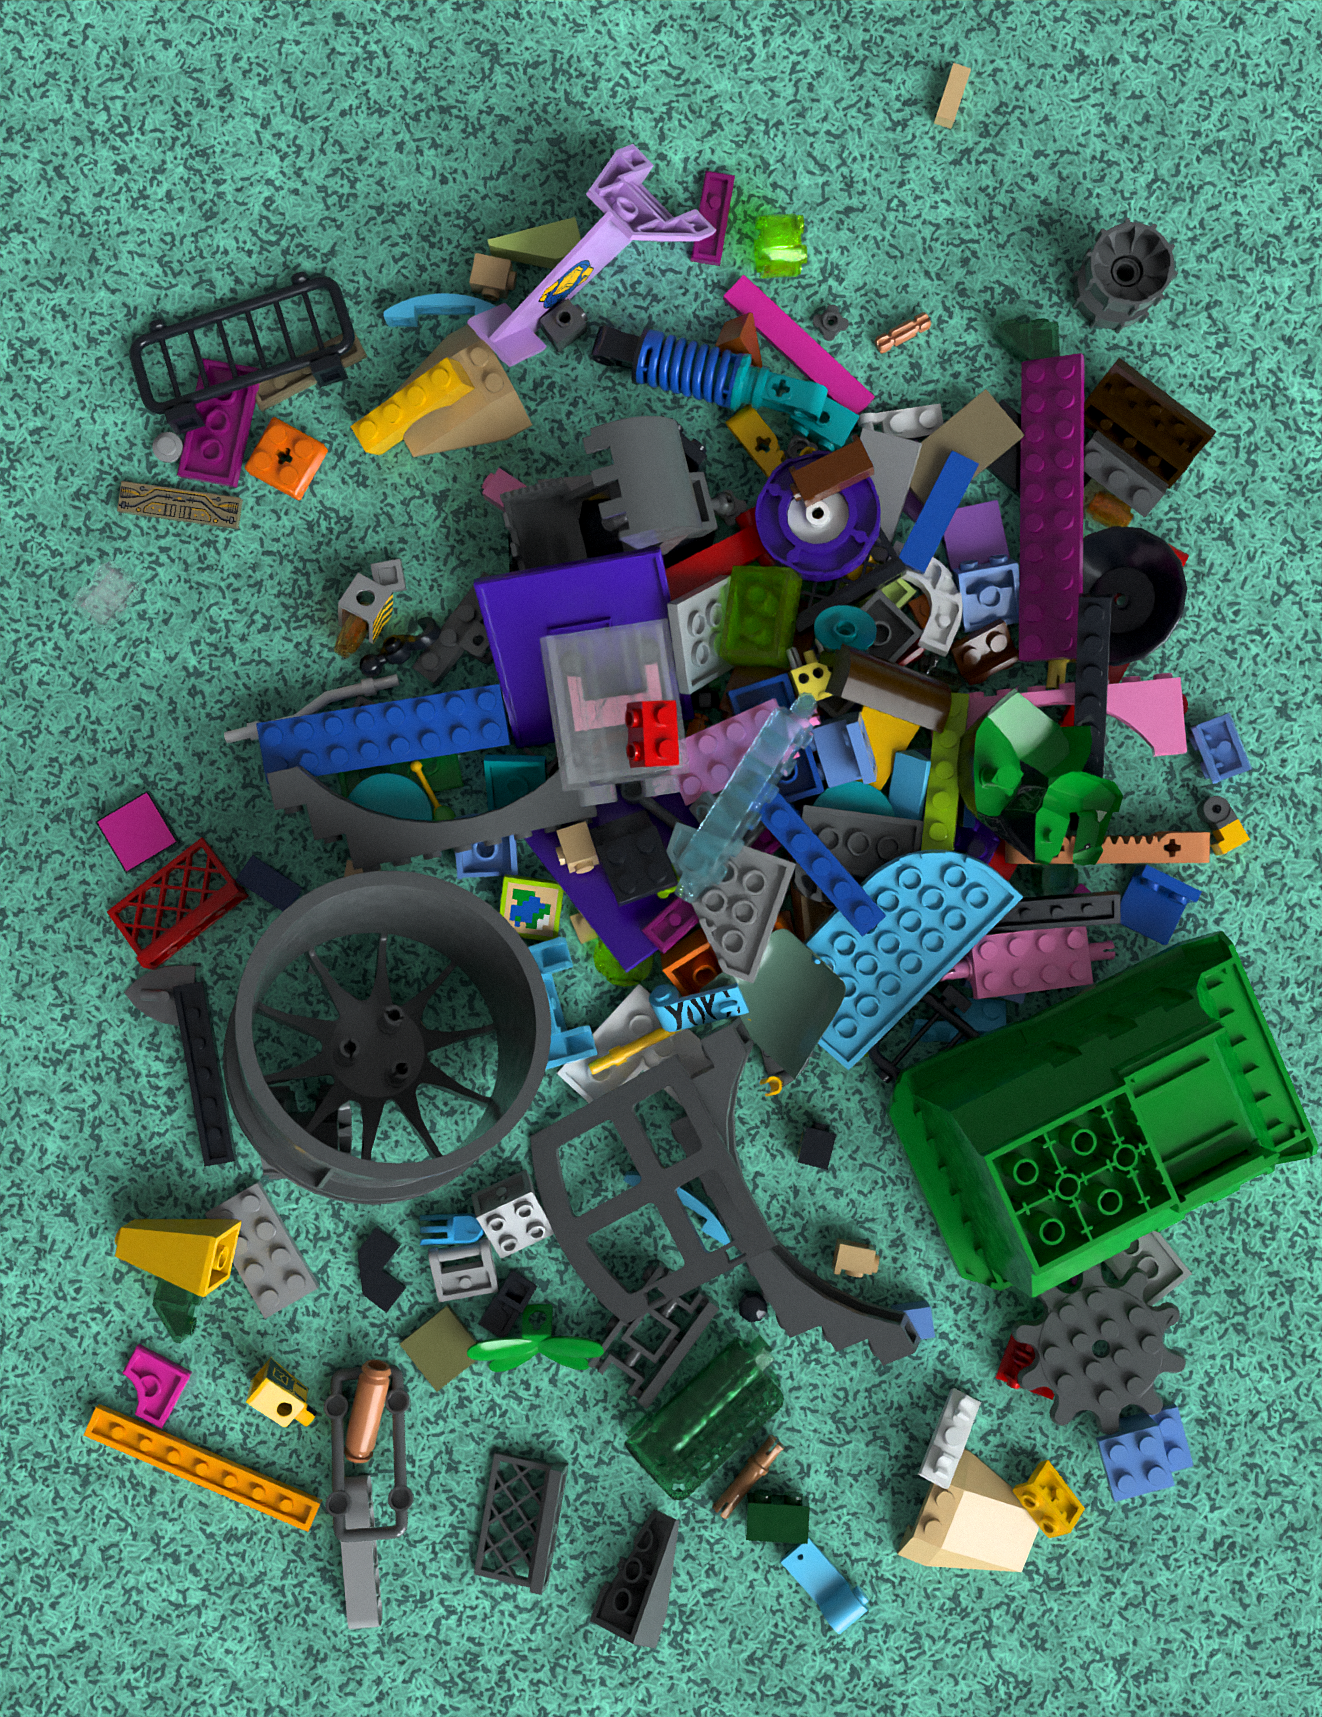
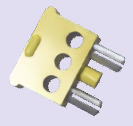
M815 639V643L817 645L820 655L822 651L831 653L830 650L822 646L819 643V641ZM791 647V650L790 648L787 649L786 654L792 667L788 675L798 698V707H804L833 696L825 692L831 672L828 671L827 666L818 663L814 650L803 653L807 665L803 666L796 647ZM813 670L820 672V678L814 677ZM799 675H803L806 678L805 684L799 682Z

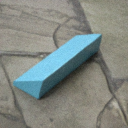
M916 750L897 751L895 753L888 801L893 808L895 817L922 821L931 761Z

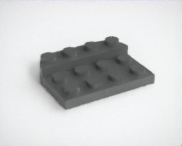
M801 805L800 817L859 885L885 863L902 855L920 851L924 821ZM793 858V863L796 864L791 877L793 888L806 898L832 903Z

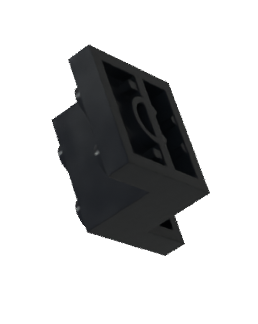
M647 809L589 829L610 889L612 888L619 907L678 885L656 825L653 826Z

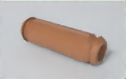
M368 1360L361 1366L363 1372L359 1375L345 1438L346 1446L344 1447L346 1459L354 1463H365L373 1456L372 1450L375 1448L390 1381L388 1376L391 1375L389 1365L381 1360Z

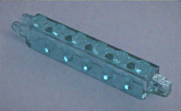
M804 692L798 696V699L794 701L790 709L784 706L774 708L680 856L678 863L683 874L674 893L684 901L693 903L706 887H712L714 883L718 885L723 880L728 871L724 866L731 856L736 858L745 844L742 838L747 830L753 831L760 822L762 814L759 811L765 802L770 804L776 797L780 789L776 785L782 775L787 777L795 767L797 761L793 759L800 748L805 750L814 736L811 730L814 726L809 721L818 706V701L812 696V693Z

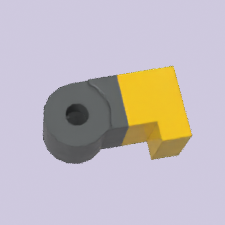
M1213 796L1203 799L1197 807L1198 817L1201 821L1208 824L1217 842L1210 845L1216 856L1223 855L1250 840L1225 798Z

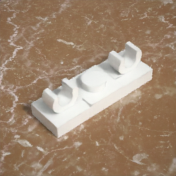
M955 1388L950 1390L918 1475L944 1489L949 1488L981 1404L980 1401Z

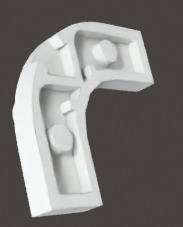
M896 541L893 549L899 556L904 543ZM932 557L924 574L905 566L907 573L901 579L919 587L928 599L930 607L929 617L918 646L946 657L961 622L963 603L961 592H958L952 580L953 575L940 561Z

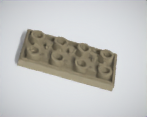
M985 389L921 442L922 448L909 490L921 505L924 506L951 451L979 463L971 479L973 480L1025 435L987 389Z

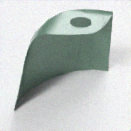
M778 929L771 934L754 983L721 972L702 987L700 992L738 983L749 1008V1013L730 1017L729 1019L733 1020L740 1016L751 1039L796 1080L807 1059L839 1010L845 997L846 986L844 981L788 929ZM812 955L820 961V964L813 962Z

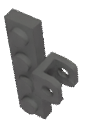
M484 571L479 578L491 575ZM474 585L441 627L439 638L423 651L412 666V668L436 686L440 685L464 651L483 664H491L493 662L492 652L490 651L485 654L490 645Z

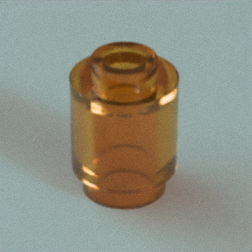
M1098 491L1086 510L1087 513L1092 515L1091 519L1107 528L1113 526L1128 527L1134 517V514L1130 512L1132 508L1109 492L1104 494Z

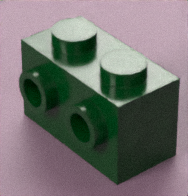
M755 1490L754 1493H747L745 1513L746 1540L808 1544L810 1514L808 1497L795 1491L785 1492L784 1495H775L768 1490Z

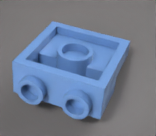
M1007 554L990 556V562L978 564V560L960 562V568L952 569L954 583L962 596L961 625L965 633L976 631L999 618L1004 620L1006 625L1019 622L1020 578L1018 562L1008 558Z

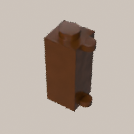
M857 434L851 436L852 443L798 470L795 469L794 465L788 468L793 480L789 487L796 502L802 500L807 508L874 475V466Z

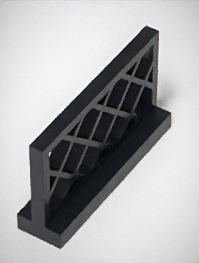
M881 527L878 537L882 543L875 541L873 546L886 549L891 559L882 565L868 562L872 551L871 548L865 561L861 564L864 565L861 577L855 581L842 577L834 579L833 581H837L835 590L829 596L815 594L818 582H814L812 592L795 589L797 576L795 575L793 576L791 587L779 585L772 575L782 569L776 564L763 571L800 637L814 629L817 616L825 609L838 605L854 606L876 593L879 589H883L906 575L907 569L904 563L899 559ZM867 566L870 568H874L872 571L865 574ZM840 583L848 584L839 589ZM782 590L789 592L787 599L783 594ZM793 593L810 597L807 609L797 615L790 606ZM814 598L821 600L812 605Z

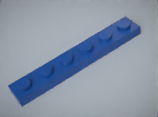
M763 773L759 774L738 793L862 937L886 917V914Z

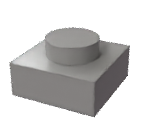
M401 559L370 564L373 581L392 590L393 593L407 590Z

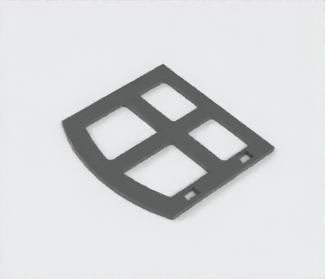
M678 1054L530 1136L537 1187L555 1237L570 1264L585 1285L624 1324L643 1316L778 1245ZM667 1086H671L699 1136L702 1148L667 1168L662 1165L634 1111V1107L649 1096ZM611 1120L641 1176V1182L581 1216H576L573 1213L562 1175L559 1148L601 1123ZM709 1170H715L718 1173L747 1229L745 1235L712 1252L706 1250L677 1194V1189ZM648 1203H653L656 1205L684 1259V1266L633 1293L601 1261L588 1243V1237ZM740 1244L745 1253L730 1260L726 1250ZM659 1286L664 1295L649 1302L646 1292Z

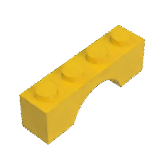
M446 357L350 427L366 453L380 456L402 441L405 431L418 419L436 409L454 404L475 389L461 363Z

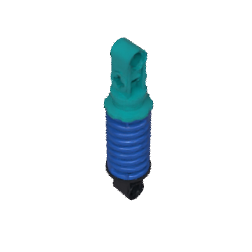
M600 326L590 358L599 364L632 371V384L642 385L648 383L652 388L660 386L663 391L671 390L674 394L682 393L685 397L693 396L696 400L704 399L707 403L715 402L718 406L729 408L731 411H737L741 403H746L756 410H759L762 406L778 412L795 415L807 421H819L828 393V389L819 383L770 372V367L762 366V368L753 366L751 354H733L731 350L727 349L723 352L721 358V349L717 346L713 347L710 351V347L706 343L702 344L699 348L697 341L693 340L688 345L686 338L682 337L677 341L676 336L672 334L665 340L663 332L648 326L644 328L641 336L621 332L608 326ZM781 390L786 391V393H783L781 397L776 396V394H779Z

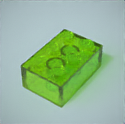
M733 566L719 656L730 665L789 669L790 662L786 650L789 648L791 650L793 645L802 586V578L791 567Z

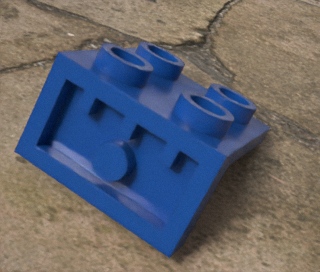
M1137 865L1120 899L1121 925L1162 945H1167L1187 903H1197L1202 891L1148 865Z

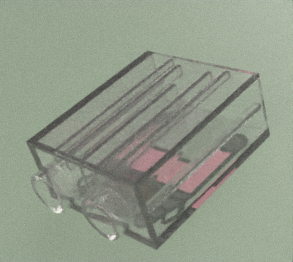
M668 618L540 638L563 792L578 790L580 807L616 802L618 799L615 784L638 780L641 781L643 797L681 792L678 775L691 773ZM676 700L679 765L631 768L626 754L628 728L624 717L627 703Z

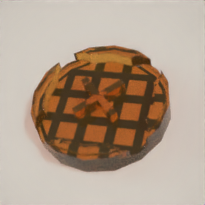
M366 601L360 603L363 606L371 605ZM351 613L339 633L334 652L345 659L349 658L350 654L355 653L369 633L367 621Z

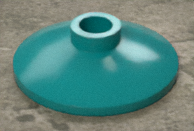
M838 605L827 608L817 616L814 623L816 639L822 646L833 652L836 649H840L842 643L864 651L873 644L876 638L877 627L873 618L865 611L853 606Z

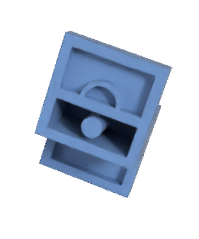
M856 710L827 719L826 714L819 716L821 724L809 728L810 733L807 735L811 750L818 751L819 762L816 764L821 781L827 780L829 788L859 779L863 780L864 785L876 782L878 767L861 711Z
M1175 1404L1162 1407L1161 1411L1156 1415H1148L1142 1412L1120 1418L1119 1432L1096 1437L1111 1497L1115 1502L1175 1486L1171 1472L1194 1466L1180 1413Z

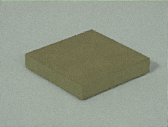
M449 1304L399 1344L436 1392L477 1361L467 1356V1350L470 1346L478 1343V1341Z

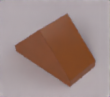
M749 312L726 321L715 343V346L721 349V358L723 352L727 349L731 350L733 354L748 353L752 355V365L762 368L753 313Z

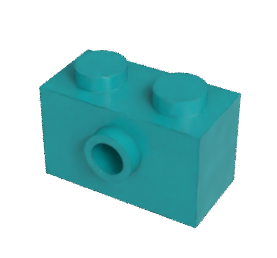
M826 396L819 421H807L795 415H790L787 425L791 426L790 430L795 435L802 438L808 436L817 441L816 445L821 450L833 452L845 445L860 416Z

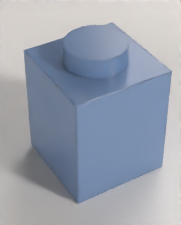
M927 1300L890 1305L891 1309L907 1313L921 1339L935 1337L931 1306Z

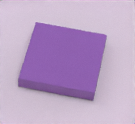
M998 500L956 509L942 537L950 572H953L952 569L960 568V562L966 560H978V564L990 562L989 557L993 555L1007 554L1008 558H1010Z

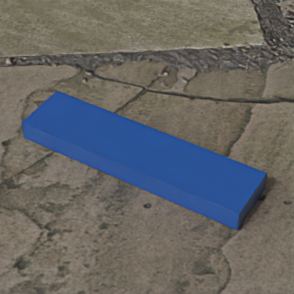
M954 451L950 452L898 556L905 566L921 574L925 573L979 463Z

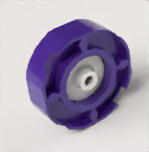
M812 451L810 454L794 459L791 457L782 462L772 471L756 502L755 520L758 534L766 553L777 566L806 581H830L843 577L857 569L864 562L873 547L881 527L880 501L875 485L870 477L807 508L802 500L796 502L789 487L793 480L788 468L794 465L795 469L798 470L832 453L830 451ZM816 515H823L820 519L814 518Z

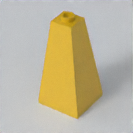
M859 704L858 710L861 711L878 767L876 782L869 783V785L881 791L893 771L895 753L907 749L920 726ZM862 779L855 780L857 782H863Z
M134 1219L118 1230L115 1237V1245H117L115 1257L189 1292L205 1297L230 1277L242 1221L238 1219Z

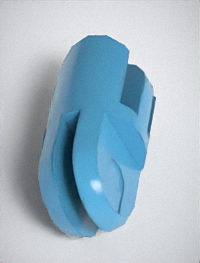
M475 1214L420 1215V1221L447 1220V1226L420 1227V1233H447L448 1238L420 1239V1246L475 1243L485 1234Z

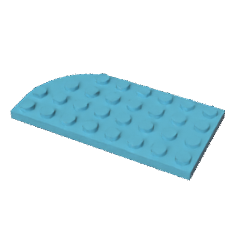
M922 850L897 857L876 869L860 884L886 914V917L862 937L836 908L803 942L845 983L846 992L843 1002L818 1044L846 1069L849 1070L1023 898V895L991 866L970 855L950 850ZM812 955L813 962L820 964V961Z

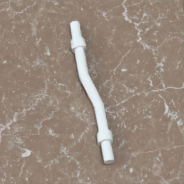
M394 674L378 679L369 677L361 679V683L326 691L296 714L275 720L316 714L331 702L364 694L365 697L376 695L379 690L399 686L398 676ZM260 721L247 723V727L224 732L226 743L248 738L251 741L259 739L256 723H260Z

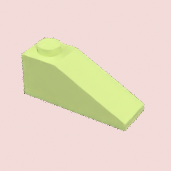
M573 217L488 239L491 256L554 269L577 245L581 237L576 218Z

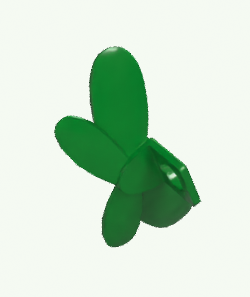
M551 1304L527 1305L523 1311L522 1338L504 1337L480 1341L468 1348L467 1356L473 1360L491 1361L489 1368L493 1372H504L516 1368L539 1352L562 1366L575 1370H586L590 1367L587 1365L589 1361L587 1358L602 1356L604 1349L599 1343L584 1337H552L553 1306ZM536 1312H541L546 1316V1321L540 1325V1330H534V1326L529 1322L530 1316Z

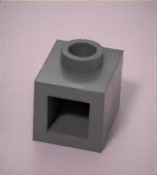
M567 299L539 319L541 330L559 353L587 332L585 321L588 320V317L579 304L574 306Z

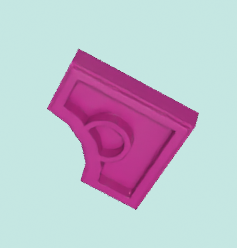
M138 1344L122 1372L132 1381L137 1390L138 1405L135 1415L162 1429L186 1386L192 1371Z

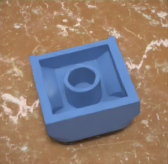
M467 814V815L455 817L454 819H456V818H465V817H473V816H476V815H479V814ZM514 835L501 837L502 843L484 846L483 842L471 844V850L455 853L457 879L504 876L505 874L518 875L517 840H514Z

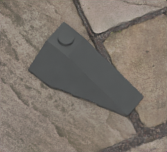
M654 1509L634 1539L635 1548L627 1559L621 1558L617 1564L619 1572L611 1583L606 1581L601 1588L590 1618L591 1622L632 1644L656 1649L667 1615L679 1520Z

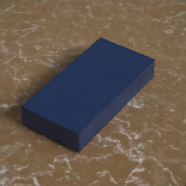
M255 855L250 857L236 878L237 882L282 912L292 905L304 890L303 887Z

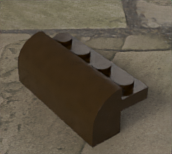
M1121 358L1117 359L1084 401V425L1093 432L1098 430L1169 485L1168 489L1187 470L1195 456L1216 433V430Z
M842 643L840 649L835 650L834 654L825 651L821 652L818 663L833 668L825 692L939 733L943 732L952 703L951 690L944 681Z

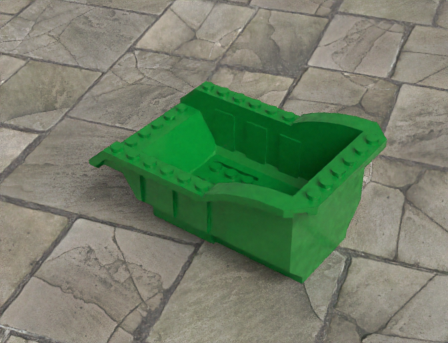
M1223 931L1178 942L1022 1021L1010 1023L958 1043L900 1070L885 1111L958 1275L964 1279L987 1285L999 1291L1014 1285L1031 1298L1129 1248L1130 1243L1152 1231L1160 1232L1185 1219L1186 1213L1207 1202L1213 1204L1240 1190V1185L1261 1174L1268 1175L1274 1172L1276 1164L1308 1159L1317 1154L1318 1142L1236 948Z

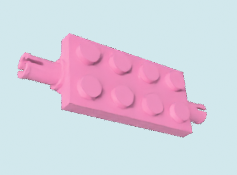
M776 698L771 699L680 740L678 743L679 765L669 766L668 771L647 779V788L660 784L658 787L649 790L652 797L655 798L677 787L685 805H690L703 792L710 791L712 794H715L799 757L794 738L797 737V733L815 725H820L821 719L819 716L806 719L818 713L813 705L792 716H788L782 713Z
M1086 926L985 935L939 981L965 978L972 985L974 999L1093 984L1091 962L1107 959L1113 960L1115 958V951L1103 952V950L1113 949L1115 946L1111 940L1088 944Z

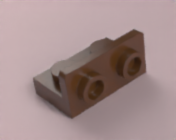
M1001 618L951 644L949 649L959 677L970 686L986 681L990 675L1000 670L1009 669L1015 662L1019 661V650L1014 647L1006 623Z

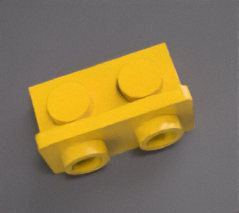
M1049 1460L1041 1461L1027 1482L1015 1485L1013 1488V1493L1048 1538L1071 1533L1085 1509Z

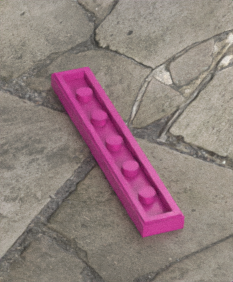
M745 275L723 296V300L740 316L749 312L753 313L756 331L807 379L825 386L828 389V398L858 415L874 400L875 396Z

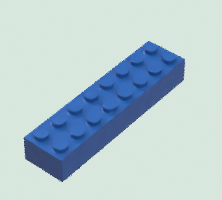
M500 684L256 723L267 784H269L267 773L303 766L308 772L317 777L512 745L507 711Z

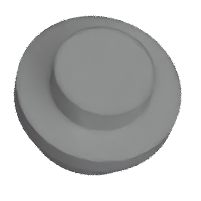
M172 432L161 433L153 441V453L162 462H175L181 457L183 442Z

